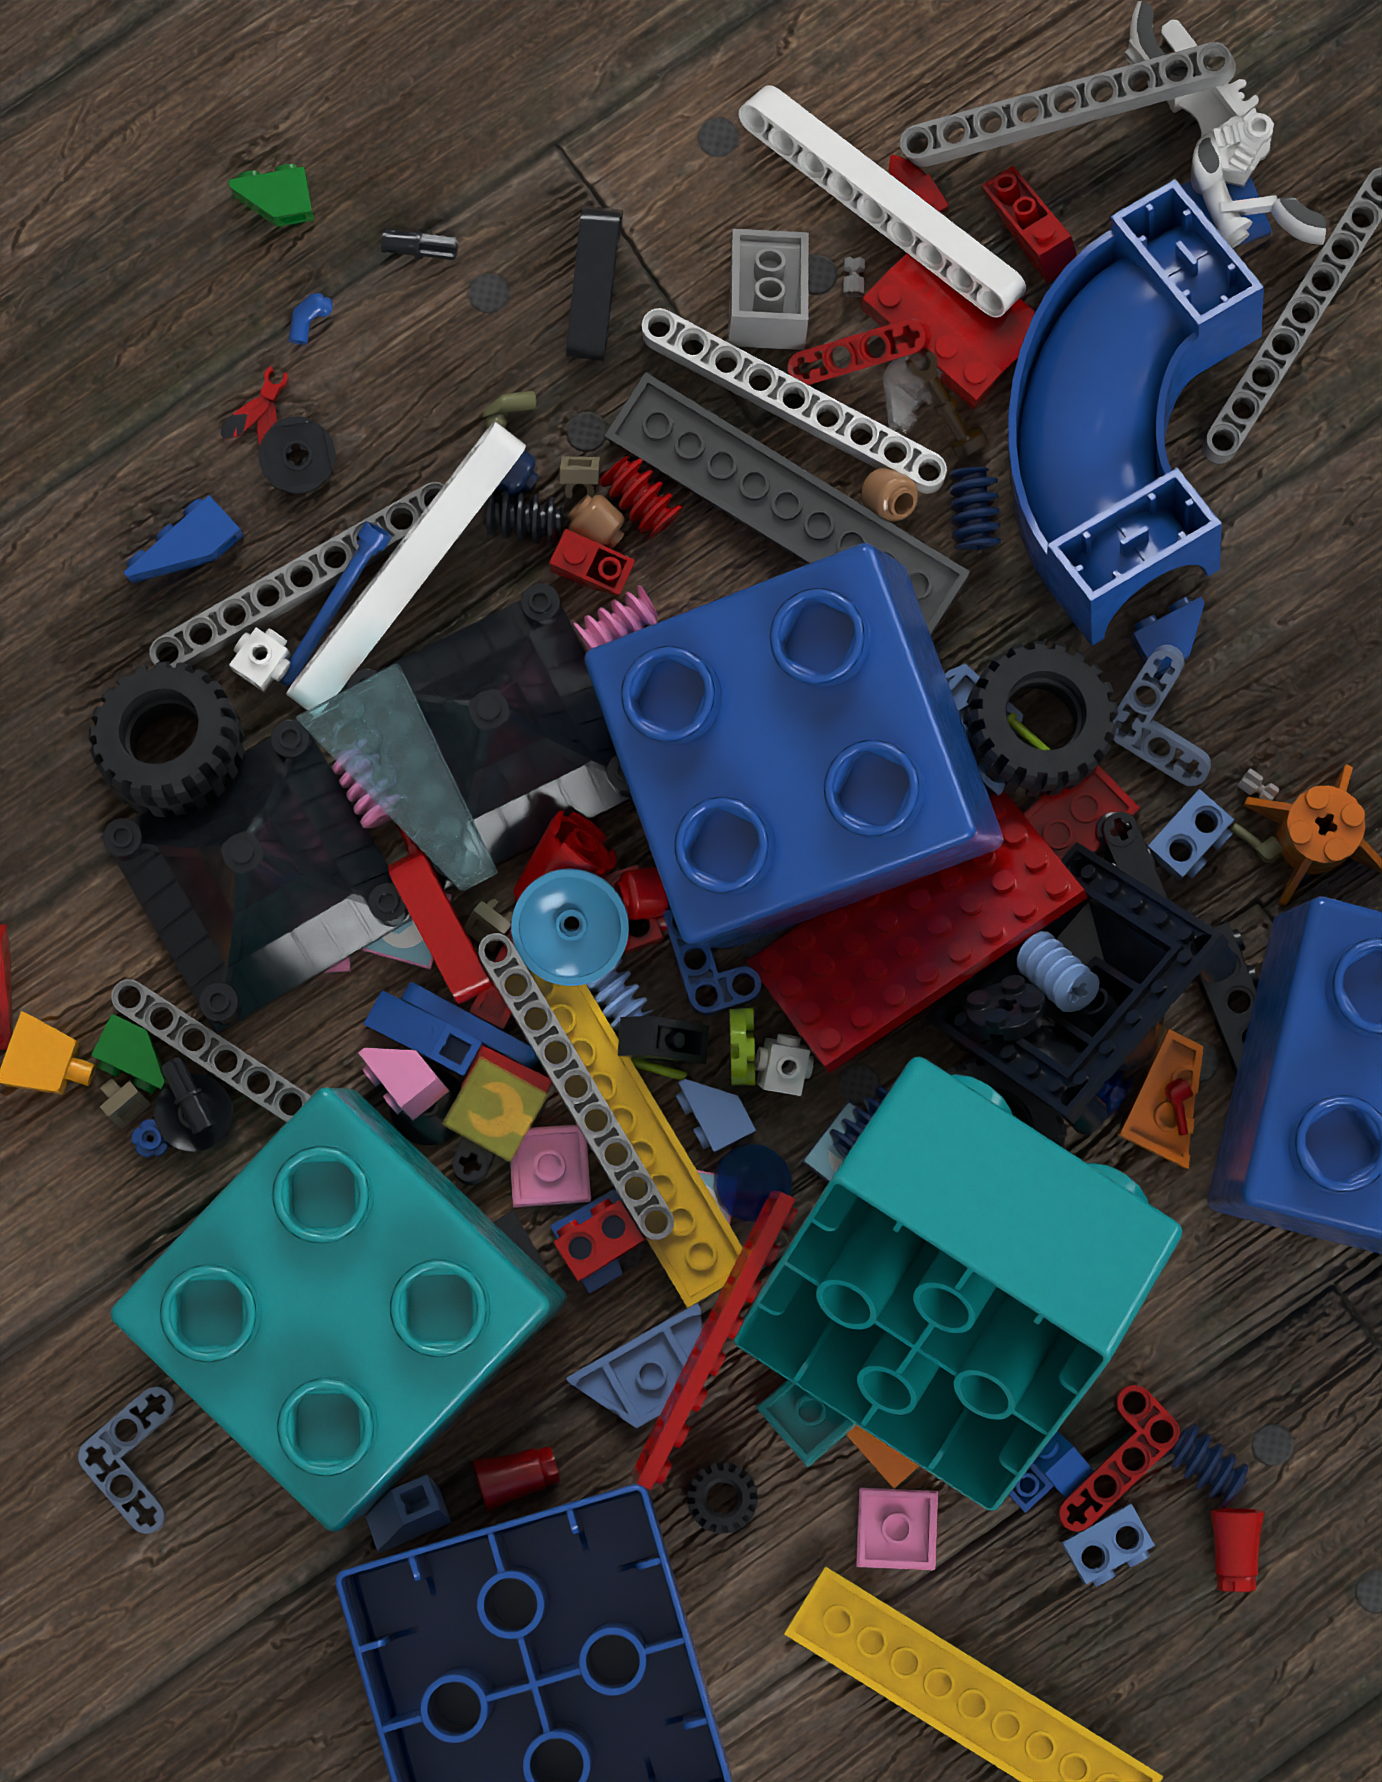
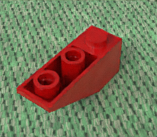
M1012 166L982 184L981 187L1029 262L1048 284L1056 279L1063 269L1077 256L1072 236L1015 167Z

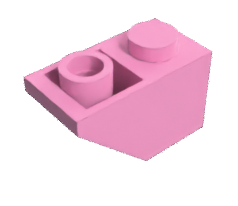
M363 1048L358 1052L367 1063L362 1068L363 1072L376 1087L382 1083L388 1090L383 1097L396 1114L404 1110L414 1120L449 1092L440 1078L416 1050Z

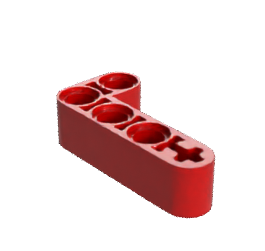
M424 848L388 865L390 877L456 1002L461 1004L494 987L442 888L439 877Z
M1137 1385L1126 1386L1116 1394L1114 1399L1115 1411L1133 1432L1094 1469V1472L1060 1502L1056 1512L1057 1519L1061 1526L1067 1530L1078 1532L1090 1527L1178 1441L1180 1435L1178 1423L1145 1388ZM1129 1392H1136L1143 1399V1408L1135 1415L1129 1414L1123 1407V1398ZM1158 1420L1166 1422L1170 1427V1437L1164 1443H1157L1150 1434L1151 1426ZM1133 1447L1142 1454V1464L1136 1470L1131 1471L1123 1465L1122 1455L1125 1450ZM1100 1475H1108L1114 1482L1112 1494L1105 1498L1099 1497L1093 1487L1094 1481ZM1085 1489L1088 1497L1100 1506L1094 1510L1092 1505H1088L1081 1513L1084 1518L1083 1522L1080 1523L1074 1520L1069 1523L1066 1519L1070 1515L1067 1507L1070 1504L1075 1507L1080 1506L1086 1500V1498L1080 1496V1493Z

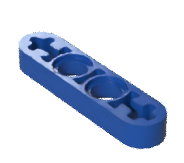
M413 982L408 984L401 997L403 1001L479 1039L486 1047L534 1070L539 1062L531 1046Z

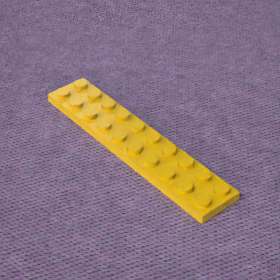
M527 968L673 1215L674 1227L668 1236L659 1240L646 1239L685 1305L689 1308L724 1286L743 1247L631 1059L618 1056L619 1039L587 985L564 986L554 984L538 977ZM512 975L506 979L504 987L508 994L520 996L526 992L527 982L522 976ZM531 1009L525 1014L524 1021L530 1029L539 1030L546 1025L547 1016L540 1009ZM553 1042L546 1046L544 1054L550 1063L559 1064L566 1059L567 1050L563 1044ZM572 1076L565 1081L564 1088L569 1096L579 1098L586 1093L587 1084L583 1078ZM591 1110L585 1115L584 1122L589 1130L599 1132L605 1128L607 1118L602 1111ZM613 1143L606 1147L604 1156L609 1164L619 1166L625 1162L627 1152L622 1145ZM632 1177L627 1180L625 1193L629 1198L639 1200L645 1196L647 1186L641 1178ZM651 1211L645 1218L646 1229L653 1234L661 1233L667 1225L666 1217L659 1211Z
M826 1566L784 1633L789 1638L1021 1782H1161L1164 1777Z

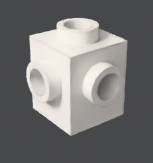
M256 627L251 635L246 632L239 639L234 648V652L237 654L229 666L233 672L265 693L272 681L275 679L279 682L291 666V662L288 661L291 654L284 647L287 640L270 628L264 633ZM267 654L265 659L258 660L260 655Z
M778 1034L777 1039L765 1038L764 1047L758 1048L755 1057V1070H759L756 1083L763 1090L801 1096L804 1079H809L813 1070V1056H809L810 1050L805 1045L800 1044L801 1038L787 1034Z

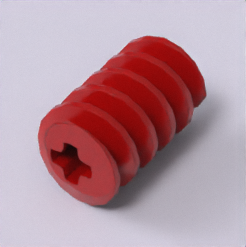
M625 456L601 477L599 484L601 487L612 485L609 496L612 499L622 497L618 504L621 510L632 508L628 516L629 520L636 522L642 519L638 529L643 534L652 531L648 538L650 540L673 523L683 507L680 504L669 508L667 505L673 495L671 493L661 497L658 495L663 483L660 481L652 485L648 484L653 471L648 470L640 474L638 469L643 460L639 458L630 462L628 460L629 456Z

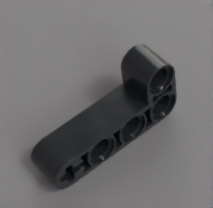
M587 205L582 208L566 357L605 360L623 210Z

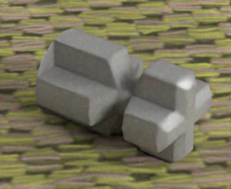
M847 257L844 259V271L848 272L849 276L844 277L842 295L847 297H862L865 295L864 278L859 276V273L864 272L865 260L863 258Z
M1251 768L1238 784V787L1249 795L1255 792L1259 793V799L1273 801L1279 792V788L1272 783L1266 786L1262 785L1263 777Z

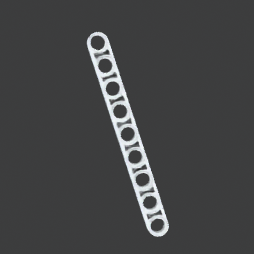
M770 85L764 86L739 109V119L750 133L984 313L991 317H1001L1026 292L1025 281L1017 271L778 88Z
M657 308L649 311L644 316L642 321L643 340L647 346L876 469L888 467L907 475L916 483L919 492L930 494L938 491L943 486L947 467L944 459L935 452L668 310ZM656 322H663L669 326L670 330L665 336L656 337L649 332V327ZM689 340H697L703 345V350L696 355H690L684 352L682 346ZM722 358H731L736 362L737 367L730 373H724L717 369L716 363ZM761 375L768 378L771 385L764 391H757L749 384L750 380L755 376ZM795 393L803 398L804 404L798 409H791L784 404L783 399L787 395ZM829 411L837 416L838 422L831 427H825L818 422L817 416L822 412ZM863 429L870 433L872 440L865 445H858L852 441L850 435L855 430ZM891 447H897L904 452L906 458L899 463H892L886 459L884 453ZM925 465H931L938 470L939 477L933 481H926L920 477L918 470Z
M493 422L291 684L286 693L287 696L317 718L327 709L521 456L526 447L523 442L497 422Z

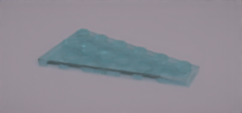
M394 664L295 717L460 890L465 891L498 873L400 665Z

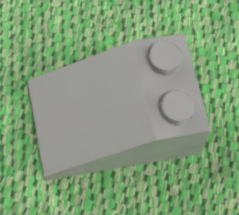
M751 229L732 230L728 343L736 347L805 350L808 327L809 233Z

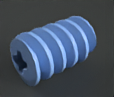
M1040 931L1033 934L1020 948L1017 956V967L1020 973L1037 986L1062 1011L1074 1012L1081 1010L1096 997L1099 990L1097 975L1082 964L1081 960L1073 956L1072 952L1063 947V944L1056 940L1048 931Z
M622 958L607 974L586 984L591 993L598 992L594 998L599 1006L606 1005L602 1011L606 1019L614 1018L610 1026L615 1033L620 1030V1017L648 1016L653 1011H641V1008L647 1002L646 997L638 999L632 997L639 988L638 984L625 986L624 982L631 975L630 971L617 973L616 969L622 963Z

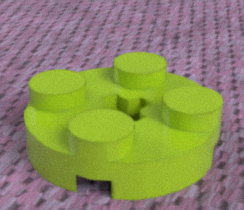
M753 1008L730 1009L732 1086H755L754 1033L746 1032L754 1031Z

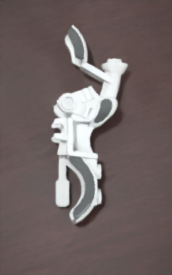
M1143 1L1137 2L1130 24L1128 50L1124 52L1130 65L1167 55L1157 45L1154 38L1152 25L1154 17L1153 8L1150 4ZM1170 20L1162 26L1161 36L1174 52L1197 46L1178 20ZM1175 68L1171 72L1170 80L1174 82L1183 80L1188 73V68ZM1148 78L1149 81H1147L1148 87H1149V84H1150V78ZM1239 79L1231 84L1226 83L1221 86L1166 100L1173 113L1184 109L1198 121L1201 138L1195 146L1192 158V188L1196 193L1203 196L1208 212L1218 232L1232 248L1239 245L1249 236L1247 229L1253 223L1250 219L1241 216L1272 212L1278 224L1293 237L1310 244L1324 245L1326 235L1325 217L1306 208L1295 197L1290 196L1277 199V196L1274 195L1232 201L1226 184L1243 188L1259 161L1265 159L1269 154L1274 126L1271 118L1256 112L1254 107L1258 104V96L1254 95L1250 100L1243 101L1245 95L1238 91L1246 86L1245 80Z

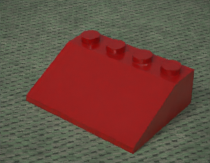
M908 253L863 297L861 309L881 327L909 318H918L927 323L931 331V339L925 349L933 352L937 358L936 371L938 378L973 410L1017 364L1021 346L1031 320L1036 313L1020 298L1001 317H991ZM908 325V333L894 337L899 343L912 341L915 346V340L920 338L918 330L912 331ZM922 351L912 354L924 366L926 365V357Z

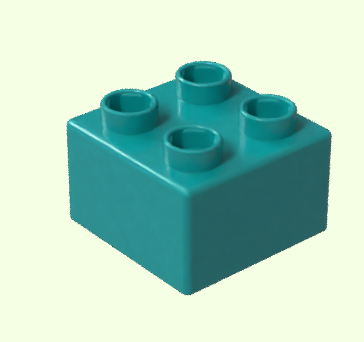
M914 1057L907 1063L824 1189L743 1317L744 1321L733 1342L740 1349L986 1510L994 1511L1000 1507L1110 1362L1178 1245L1183 1231L1175 1220L1150 1205L1139 1185L1125 1173L1108 1165L1085 1163L1013 1116L1003 1097L989 1085L973 1077L957 1074L950 1075L927 1059Z
M324 1087L317 1090L113 1305L110 1316L112 1321L325 1529L337 1532L363 1517L559 1312L565 1305L567 1297L564 1290L357 1091L353 1089Z

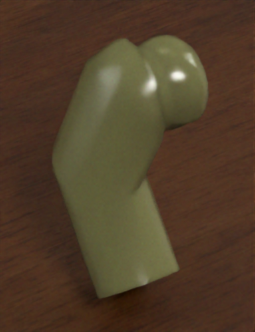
M533 391L502 394L484 410L483 420H486V428L488 429L493 422H497L505 428L507 425L505 416L509 413L534 410L536 408L535 393Z

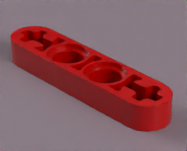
M909 318L797 352L789 360L788 374L810 385L924 350L928 346L931 339V331L928 324L918 318ZM908 325L912 331L918 330L920 338L915 340V346L912 341L895 344L894 337L908 333ZM872 336H879L885 342V353L881 357H875L868 351V340ZM838 346L845 347L850 353L851 360L845 368L838 367L833 361V351ZM804 358L808 363L823 359L824 366L811 370L809 375L807 372L801 373L799 370V366L804 364Z

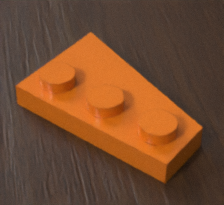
M1170 1029L1165 1030L1116 1135L1183 1168L1189 1169V1145L1191 1133L1193 1134L1195 1119H1193L1195 1097L1199 1088L1204 1046ZM1178 1078L1187 1080L1193 1092L1192 1097L1182 1101L1185 1107L1187 1135H1179L1173 1105L1167 1099L1164 1091L1168 1083Z

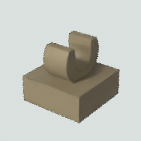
M562 456L560 484H565L566 497L572 498L574 485L583 484L587 488V494L592 498L595 484L599 483L600 457Z
M496 899L490 900L487 904L481 901L472 911L464 926L466 933L479 943H481L483 938L492 933H501L506 936L511 928L513 913L510 911L506 917L498 914L494 910L498 903ZM491 942L486 948L493 953L500 946L501 942Z
M111 1078L100 1088L109 1098L100 1108L121 1130L151 1105L146 1097L130 1081L121 1087Z

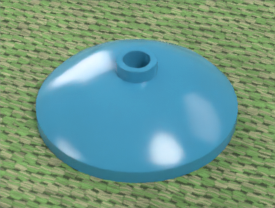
M560 869L540 876L523 891L513 911L511 934L515 949L527 968L534 974L554 984L577 986L601 978L617 964L627 945L629 919L622 898L606 880L585 870ZM567 917H576L579 921V926L576 929L568 928L565 924Z

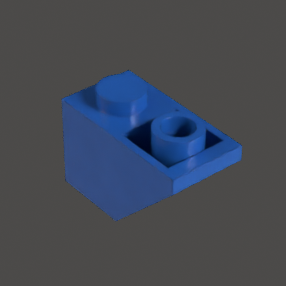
M1187 596L1169 606L1168 608L1171 613L1157 619L1155 615H1152L1135 625L1137 631L1133 633L1130 640L1144 665L1152 652L1162 645L1177 647L1184 656V662L1188 659L1204 607V601L1201 596L1193 601ZM1166 656L1163 660L1158 659L1161 664L1153 676L1154 678L1165 673L1168 668H1172V659Z
M1058 1431L1033 1462L1065 1498L1094 1472L1075 1447Z

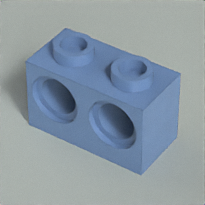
M1199 789L1148 845V849L1153 859L1178 881L1186 874L1193 878L1207 863L1202 857L1211 846L1218 850L1233 834L1228 827L1234 819ZM1201 814L1209 815L1215 823L1214 831L1211 833L1199 831L1195 825L1196 816ZM1173 843L1184 844L1189 850V859L1183 862L1174 860L1169 853L1170 845Z
M1129 1503L1097 1520L1084 1531H1078L1060 1541L1083 1584L1093 1582L1095 1587L1115 1577L1113 1569L1127 1562L1129 1567H1133L1149 1558L1150 1555L1147 1550L1155 1546L1132 1504ZM1124 1526L1133 1528L1137 1536L1135 1544L1129 1549H1122L1116 1542V1533ZM1091 1545L1097 1546L1102 1552V1561L1095 1568H1087L1081 1559L1083 1550Z

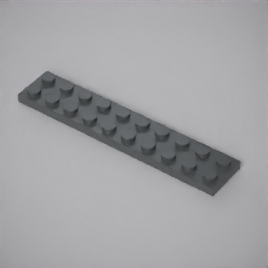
M646 372L605 434V439L635 458H641L643 463L807 564L861 543H869L896 559L908 571L931 636L970 576V571Z

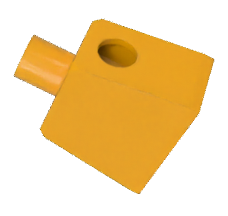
M21 1011L0 1068V1083L11 1087L63 1095L68 1080L89 1086L96 1064L77 1058L81 1046L80 1042Z

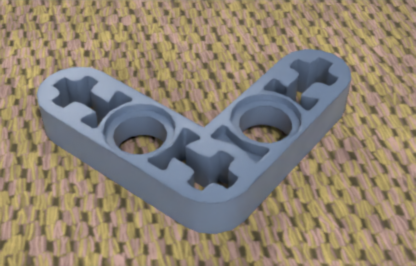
M1162 645L1152 652L1118 706V715L1113 720V723L1117 725L1113 740L1180 783L1187 786H1197L1207 778L1211 770V760L1208 754L1152 719L1185 665L1184 656L1177 647ZM1168 656L1172 659V668H1168L1159 681L1153 677L1161 664L1158 659L1163 660ZM1141 686L1151 687L1156 693V701L1152 704L1141 703L1136 696L1137 688ZM1134 710L1139 715L1132 724L1133 730H1129L1127 734L1123 733L1120 730L1122 727L1120 722L1126 721L1131 711ZM1155 737L1165 739L1170 745V752L1164 756L1154 754L1150 749V740ZM1179 748L1183 752L1179 757L1180 759H1178L1175 765H1173L1172 763H1170V761L1173 759L1177 752V749ZM1193 759L1199 762L1197 768L1199 771L1189 774L1186 771L1188 767L1186 763L1192 762Z
M150 1387L143 1391L81 1446L78 1453V1460L82 1469L136 1531L144 1534L154 1533L161 1529L166 1520V1510L123 1457L163 1424L174 1412V1397L171 1392L161 1387ZM150 1395L157 1398L163 1395L166 1399L162 1404L165 1411L163 1414L154 1411L145 1419L150 1421L151 1425L146 1429L142 1419L132 1413V1410L137 1406L139 1412L142 1413L151 1404L148 1400ZM123 1419H131L137 1425V1435L130 1442L121 1441L116 1435L117 1424ZM90 1447L95 1449L105 1448L106 1453L103 1455V1459L109 1467L113 1466L115 1461L120 1465V1468L113 1470L107 1475L104 1482L99 1477L100 1474L106 1472L98 1463L90 1465L87 1461L91 1457L88 1451ZM121 1474L127 1475L133 1482L132 1492L124 1498L117 1497L111 1488L113 1479ZM140 1491L146 1496L139 1500L144 1508L150 1509L155 1507L157 1510L153 1516L156 1521L153 1526L150 1523L143 1525L139 1523L138 1519H140L142 1514L136 1506H132L129 1511L124 1507V1504L135 1500Z

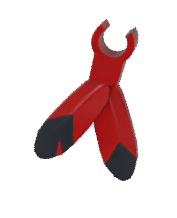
M270 366L265 371V382L259 394L260 396L245 404L225 421L221 430V435L224 439L240 436L257 422L258 443L260 446L265 434L278 422L274 403L281 390L288 384L289 377L287 373H283V380L279 384H272L270 376L274 373V369Z

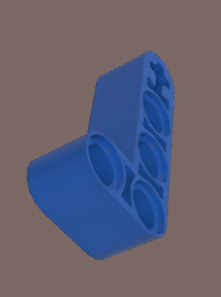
M666 910L663 916L692 1009L699 1015L712 1016L754 1002L761 990V979L758 973L749 967H737L718 973L710 947L688 944L683 941L680 932L675 930L672 925L674 919L672 910ZM693 950L701 951L706 957L705 965L699 970L689 969L684 963V957L688 952ZM739 976H747L753 980L755 988L751 994L741 996L732 988L733 981ZM703 987L712 988L718 995L716 1003L710 1007L700 1006L695 1000L697 991Z

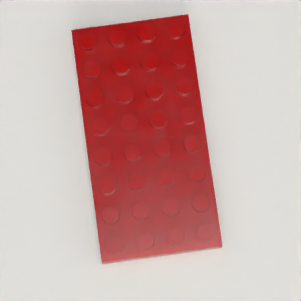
M1004 790L999 796L995 793L989 796L1003 834V843L997 850L807 920L747 960L749 967L758 973L762 985L828 1074L1088 898L1084 888Z
M779 1191L770 1192L631 1472L637 1484L652 1490L655 1482L662 1485L672 1466V1463L668 1460L670 1451L673 1446L678 1449L681 1448L690 1429L685 1421L691 1410L697 1413L700 1410L708 1393V1390L703 1385L709 1373L714 1376L717 1375L726 1357V1354L721 1349L727 1337L735 1339L744 1321V1318L738 1314L745 1301L751 1304L754 1301L762 1284L756 1278L763 1265L771 1266L780 1248V1245L774 1242L780 1230H789L798 1212V1209L792 1207L795 1198Z

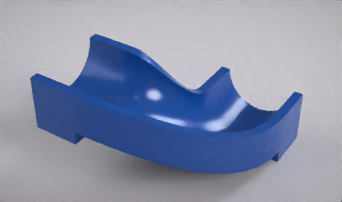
M1176 179L1112 215L1111 229L1087 245L1063 269L1046 292L1031 320L1019 352L1012 381L1009 406V465L1013 506L1020 535L1030 560L1042 581L1091 646L1105 638L1108 624L1119 608L1135 592L1156 577L1185 565H1198L1207 577L1220 570L1222 523L1178 468L1171 470L1165 449V437L1171 412L1186 384L1199 373L1262 337L1264 286Z

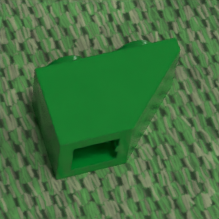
M284 164L275 167V172L259 174V171H245L237 174V178L229 180V186L234 198L277 227L315 220L304 167L297 168L295 164Z
M111 1014L91 1055L100 1060L97 1068L115 1077H119L121 1071L135 1077L132 1083L134 1086L151 1094L154 1093L156 1088L163 1090L168 1081L162 1071V1063L152 1034L127 1020Z

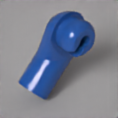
M314 293L297 305L292 313L288 341L300 345L307 344L310 322L317 316H329L333 308L332 300L329 297H323L321 293Z

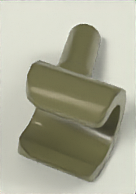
M1237 823L1232 827L1231 831L1249 843L1264 863H1272L1282 855L1283 849L1275 837L1270 836L1262 843L1257 837Z

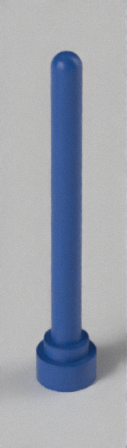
M365 521L357 534L360 537L357 542L359 548L290 659L291 666L280 680L283 685L291 686L300 674L371 556L377 555L380 550L384 551L392 536L379 526Z

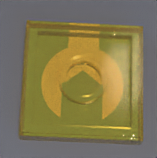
M480 1056L442 1125L511 1163L549 1094Z

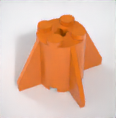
M1347 764L1343 767L1334 787L1329 785L1314 786L1299 795L1292 804L1252 797L1246 799L1244 807L1278 823L1276 839L1283 849L1282 856L1294 868L1278 904L1284 907L1287 905L1305 873L1313 875L1329 872L1340 866L1348 857L1382 873V858L1363 839L1365 831L1364 809L1353 796L1346 792L1353 767ZM1320 827L1325 831V835L1318 833Z

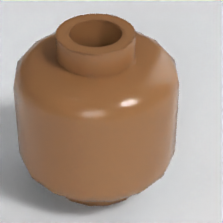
M880 467L871 472L866 478L862 487L861 498L866 508L885 520L894 523L902 521L915 509L918 501V489L916 483L907 475L888 467Z
M588 494L585 495L567 516L571 520L568 526L570 531L610 549L616 546L625 534L620 529L625 520L624 515L602 495H595L592 498Z

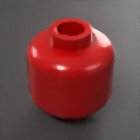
M657 867L624 871L620 876L619 882L614 884V889L622 898L628 918L631 920L662 916L668 908L669 901Z

